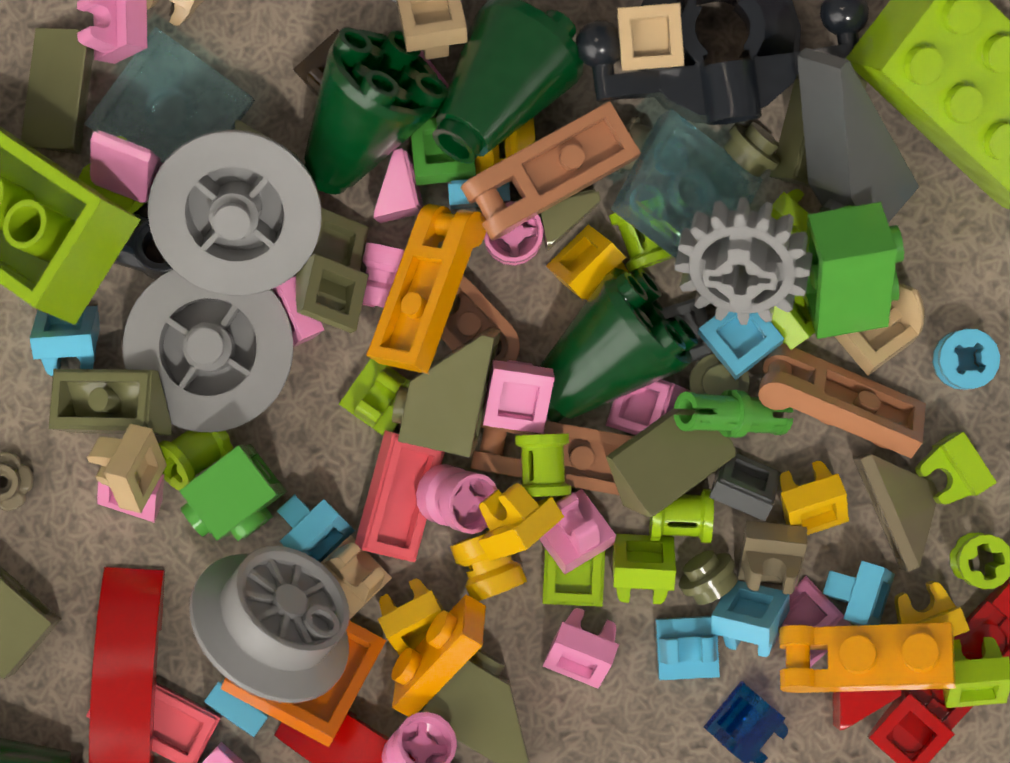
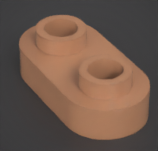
M463 276L457 291V295L460 298V307L455 313L448 316L441 339L453 351L489 327L500 329L499 340L502 348L501 352L495 357V360L507 362V360L516 361L520 350L517 332L484 295Z

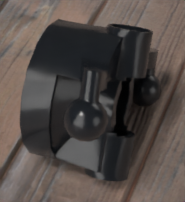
M643 0L641 6L680 3L684 66L640 69L638 72L615 74L614 64L620 59L618 28L614 24L602 20L587 23L580 29L576 37L578 57L584 64L592 67L596 101L654 97L664 109L693 123L727 125L762 117L761 110L793 84L795 79L799 78L797 56L801 52V25L792 0ZM823 0L820 17L825 28L832 34L837 35L838 45L812 50L845 59L859 41L858 32L865 27L868 21L869 8L866 0ZM726 2L734 6L733 11L744 21L748 32L747 41L739 57L743 58V60L725 61L705 66L704 60L708 53L698 41L695 32L696 19L702 10L701 6L697 5Z

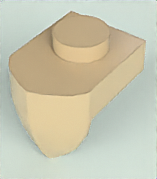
M899 283V300L891 302L888 327L834 336L867 376L912 344L922 332L925 323V308L919 290Z

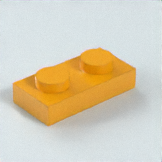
M465 594L450 612L443 610L434 618L426 637L415 649L408 647L401 653L391 673V678L395 681L393 709L407 717L418 713L482 647L486 605Z

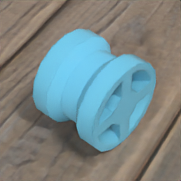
M963 329L947 334L938 342L933 351L932 364L936 375L944 384L953 389H975L986 385L995 377L1000 365V353L997 344L988 334L978 329ZM977 350V352L975 353V356H976V364H974V356H973V354H974V352Z

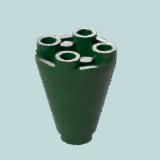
M488 0L475 15L467 36V43L463 46L449 83L448 95L443 101L436 117L437 128L433 132V139L437 146L445 154L458 162L465 164L473 163L477 156L486 155L575 85L583 75L584 63L578 57L577 44L572 39L577 32L574 23L557 10L543 12L525 1Z
M346 27L339 31L328 52L304 156L306 162L304 166L312 176L318 190L337 195L343 193L346 188L353 187L435 115L447 97L448 89L446 85L437 77V74L426 61L419 56L421 50L406 51L402 31L394 30L386 36L381 33Z
M615 267L607 273L539 367L553 369L555 377L547 413V419L558 423L564 417L573 419L680 372L690 364L692 360L690 350L699 343L690 326L678 315H675L672 319L665 320V317L660 312V310L663 311V307L657 301L662 296V293L655 281L643 269L638 268L630 274L623 269Z

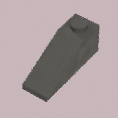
M804 48L797 56L808 184L822 205L820 212L836 210L844 206H860L881 202L889 223L919 188V185L849 60Z

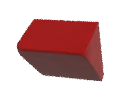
M901 690L833 692V725L839 731L847 729L902 696Z

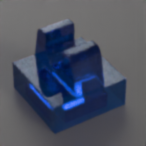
M743 681L738 684L704 725V728L743 763H749L750 761L764 763L768 757L760 750L773 733L782 739L788 734V728L783 722L786 718Z

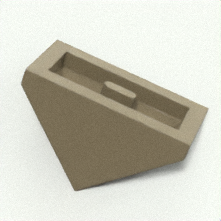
M862 454L853 458L899 569L910 572L919 568L936 507L933 496L938 491L934 482L919 477L872 454Z

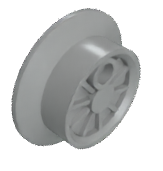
M214 131L195 137L181 145L161 165L151 186L148 199L150 231L163 258L179 275L189 282L219 294L252 295L268 291L285 283L301 270L308 261L317 244L321 228L320 197L307 168L282 144L261 134L249 131Z
M175 270L160 276L139 296L128 316L123 336L125 369L158 371L171 424L198 432L226 431L244 425L262 414L282 391L291 370L294 353L293 333L289 318L282 303L271 289L243 296L219 294L196 286L179 275Z
M263 547L250 554H236L215 561L203 571L192 589L189 605L190 620L195 637L211 663L226 678L240 688L268 700L297 703L309 701L325 694L342 676L349 656V642L346 631L349 623V606L345 593L337 579L313 557L289 547Z

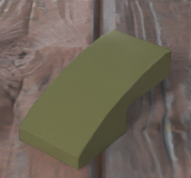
M321 208L322 220L317 244L308 261L296 273L297 313L353 333L357 330L368 280V274L360 272L369 227Z

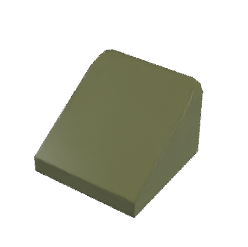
M593 189L578 192L539 214L544 229L543 235L547 251L599 205V191L596 192Z

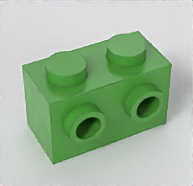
M881 202L860 206H844L836 210L808 214L806 252L812 253V264L804 299L817 339L888 327L891 302L898 301L900 294L895 265L904 260V245L899 227L897 225L889 226Z
M251 444L238 445L179 490L187 501L180 509L191 526L202 537L209 533L216 540H220L233 535L237 541H240L243 538H247L273 518L267 507L287 493V490Z

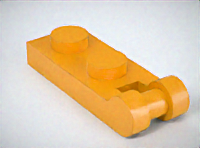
M426 204L421 208L366 356L382 365L428 374L473 248L478 247L483 242L486 235V230L482 225L486 219L481 212L461 209L452 214L448 207L435 204ZM444 241L442 248H437L439 242Z
M952 622L828 627L788 625L779 628V648L784 649L786 653V668L780 670L781 691L813 693L956 688ZM810 650H828V669L810 668Z

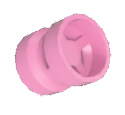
M510 201V202H506L505 204H506V206L508 207V206L512 205V204L515 203V202H514V201ZM537 215L522 223L510 233L493 241L486 232L484 238L486 250L493 259L504 265L516 266L527 263L536 256L542 244L544 229L541 218Z
M366 243L362 262L366 266L365 274H368V280L362 305L384 308L405 250Z
M441 464L428 470L420 480L416 492L417 506L421 514L431 522L450 526L452 529L474 534L482 532L488 527L480 511L479 504L498 489L488 476L465 471L455 466Z
M430 712L415 713L406 718L385 743L381 755L382 763H450L455 756L457 748L456 735L450 724L440 715ZM407 752H409L414 759H416V762L409 757Z

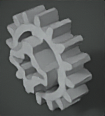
M740 197L736 210L729 211L727 206L719 200L714 202L711 217L697 211L694 214L691 228H683L674 266L675 271L683 273L680 282L681 290H697L694 306L700 309L710 303L715 305V319L720 321L726 317L729 311L737 313L740 325H747L750 313H758L766 323L772 321L774 306L789 313L793 309L795 296H804L812 264V253L806 252L808 241L806 232L791 234L794 217L788 214L778 220L772 218V203L765 202L759 211L750 210L746 197Z

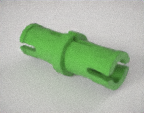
M726 390L721 395L685 391L677 397L674 404V409L695 410L693 415H674L676 425L683 431H719L725 437L741 438L748 432L784 435L793 424V418L773 417L774 412L792 413L793 408L789 407L784 410L769 409L760 402L759 397H750L743 390Z

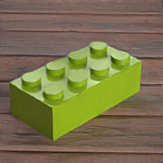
M890 0L845 59L849 60L853 69L991 199L1010 210V20L990 0Z
M0 126V284L32 307L75 325L137 227L140 219Z

